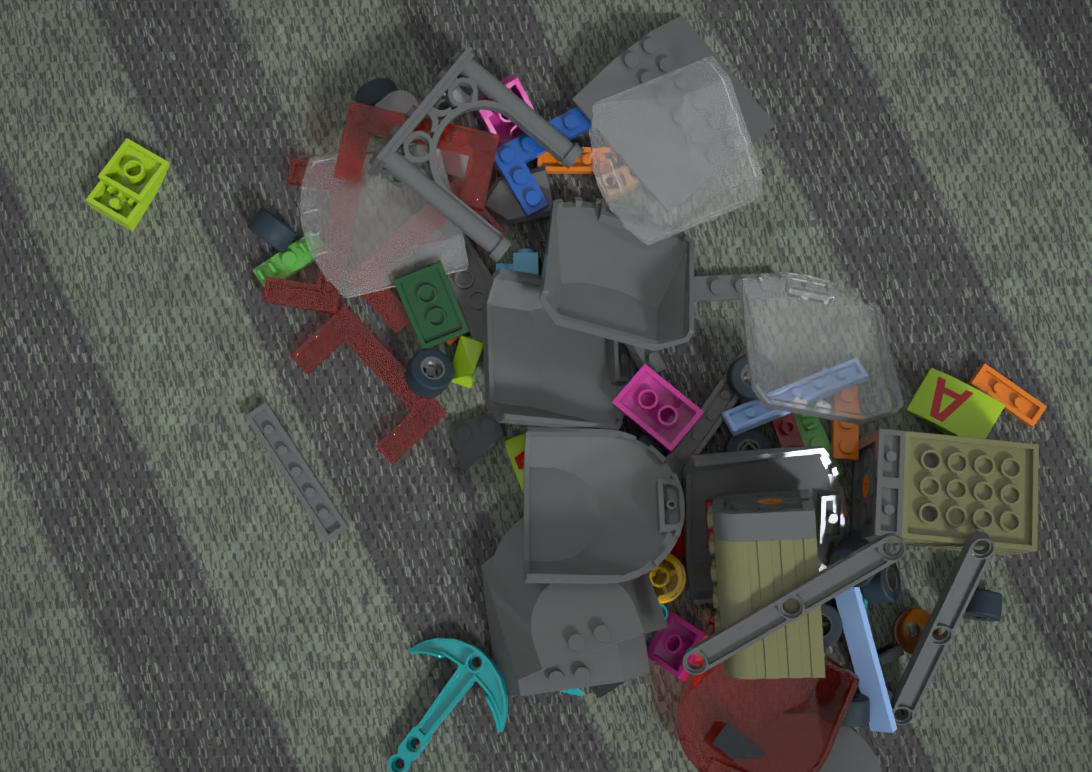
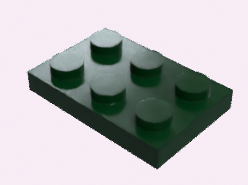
M441 260L393 279L422 350L470 332Z

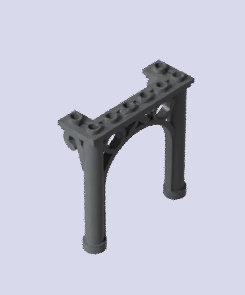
M468 46L463 53L459 50L451 59L448 67L438 74L435 79L437 85L433 89L428 87L419 98L422 100V103L418 107L413 105L404 116L407 121L402 126L397 124L388 135L392 139L387 145L382 142L377 147L368 162L371 164L368 174L370 176L374 174L378 177L382 172L384 177L393 185L402 188L404 185L409 187L490 253L488 255L490 258L498 262L513 242L454 195L439 176L436 166V147L444 128L452 120L464 113L474 110H490L500 113L511 120L567 169L572 166L584 149L577 143L573 144L474 60L473 57L475 55L471 52L473 49ZM459 86L462 91L471 96L470 102H457L453 97V91ZM446 93V102L450 107L445 110L434 108L436 103ZM480 93L490 100H477L478 94ZM426 117L430 124L429 133L424 131L413 132ZM420 139L427 146V154L422 157H415L409 152L408 146L413 140ZM427 163L430 177L415 165Z

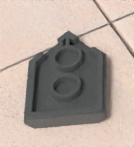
M546 166L530 169L532 176L549 202V206L546 209L526 218L502 176L496 178L479 207L508 226L550 216L553 198Z

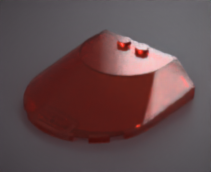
M709 617L701 641L715 633V618ZM695 654L691 666H701L704 663L703 658ZM824 656L826 678L738 679L730 677L723 672V662L699 675L688 673L677 706V728L682 749L688 761L690 760L699 772H819L832 750L860 679L858 675ZM725 722H729L766 754L763 757L731 760L711 742Z

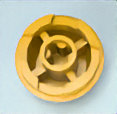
M669 554L657 567L648 572L659 603L673 601L683 591L686 573L682 563L675 556Z

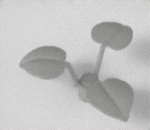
M459 86L453 91V97L457 102H470L471 96L462 91ZM397 90L389 93L375 104V112L380 121L387 128L393 130L397 124L402 126L407 121L404 117L413 105L418 107V102L411 93ZM446 98L440 100L434 106L438 110H445L450 107L446 102ZM449 123L444 128L443 136L445 141L438 142L436 147V166L444 173L464 179L468 176L472 166L471 145L461 134H455L449 138V126L451 125Z

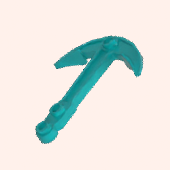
M454 638L430 639L409 649L410 654L420 653L438 658L447 657L455 662L458 668L419 724L411 729L399 745L398 753L390 757L388 761L390 772H407L409 770L411 762L417 760L432 740L433 733L476 681L488 694L485 699L493 713L497 732H503L508 714V696L504 679L496 664L486 652L476 645ZM477 657L482 662L480 667H477L474 662ZM415 738L420 741L418 748L413 743ZM400 758L403 759L405 763L403 768H401L398 765V760Z

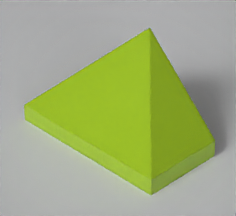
M463 334L460 336L452 363L454 375L451 382L468 388L472 387L484 348L483 341Z

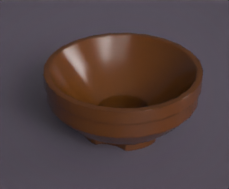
M910 608L904 610L895 618L892 634L894 641L897 645L901 646L903 651L913 654L931 616L930 612L924 609ZM914 622L917 624L918 634L915 637H908L906 635L905 627L908 623ZM940 628L935 629L932 634L939 636Z

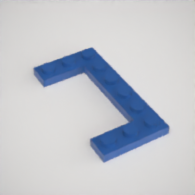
M577 107L548 121L569 140L594 128ZM525 133L490 151L489 155L526 218H529L549 206V202L526 163L547 153V151Z

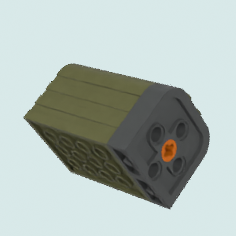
M879 428L859 440V460L853 461L850 501L851 536H859L861 539L872 542L886 533H895L903 539L905 546L961 551L970 534L984 531L988 533L995 545L993 553L995 555L1011 556L1020 553L1037 552L1039 444ZM888 540L885 542L886 544L900 545L895 540ZM981 540L976 542L973 549L980 550L985 548L987 541Z
M809 489L739 492L714 497L712 507H708L707 523L708 529L713 528V533H710L709 551L710 555H715V559H712L711 579L712 582H717V585H714L713 606L714 608H719L716 611L715 632L819 573L815 509ZM788 598L784 601L783 607L789 612H795L799 609L800 604L796 599ZM821 605L723 661V672L730 677L738 679L826 678Z

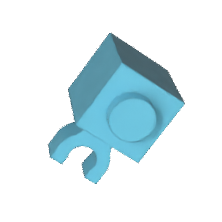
M519 249L518 253H513V264L496 263V271L498 269H507L538 274V252L533 253V249Z

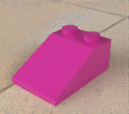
M511 74L500 81L534 110L518 77ZM479 93L477 100H490V99H488L487 97H485V96H483L482 94ZM475 110L497 148L525 134L517 125L500 113L490 110Z
M646 364L641 367L612 401L620 411L646 434H649L660 443L671 455L704 417L703 410Z

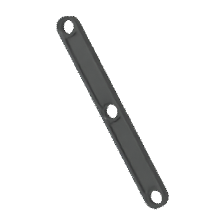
M984 531L973 532L966 539L892 696L890 703L897 725L908 724L914 718L994 553L995 545L988 533ZM981 540L987 541L985 548L980 550L973 549L976 542ZM937 628L946 629L942 635L935 636L932 634ZM898 709L907 710L903 715L894 714Z
M886 533L752 611L750 614L686 650L683 657L684 669L692 675L704 673L897 562L905 554L906 547L903 539L895 533ZM886 541H897L900 544L899 551L893 555L885 553L883 545ZM788 598H794L799 602L800 607L795 612H789L783 607L784 601ZM691 654H698L703 658L704 663L699 667L691 666L688 662V657Z

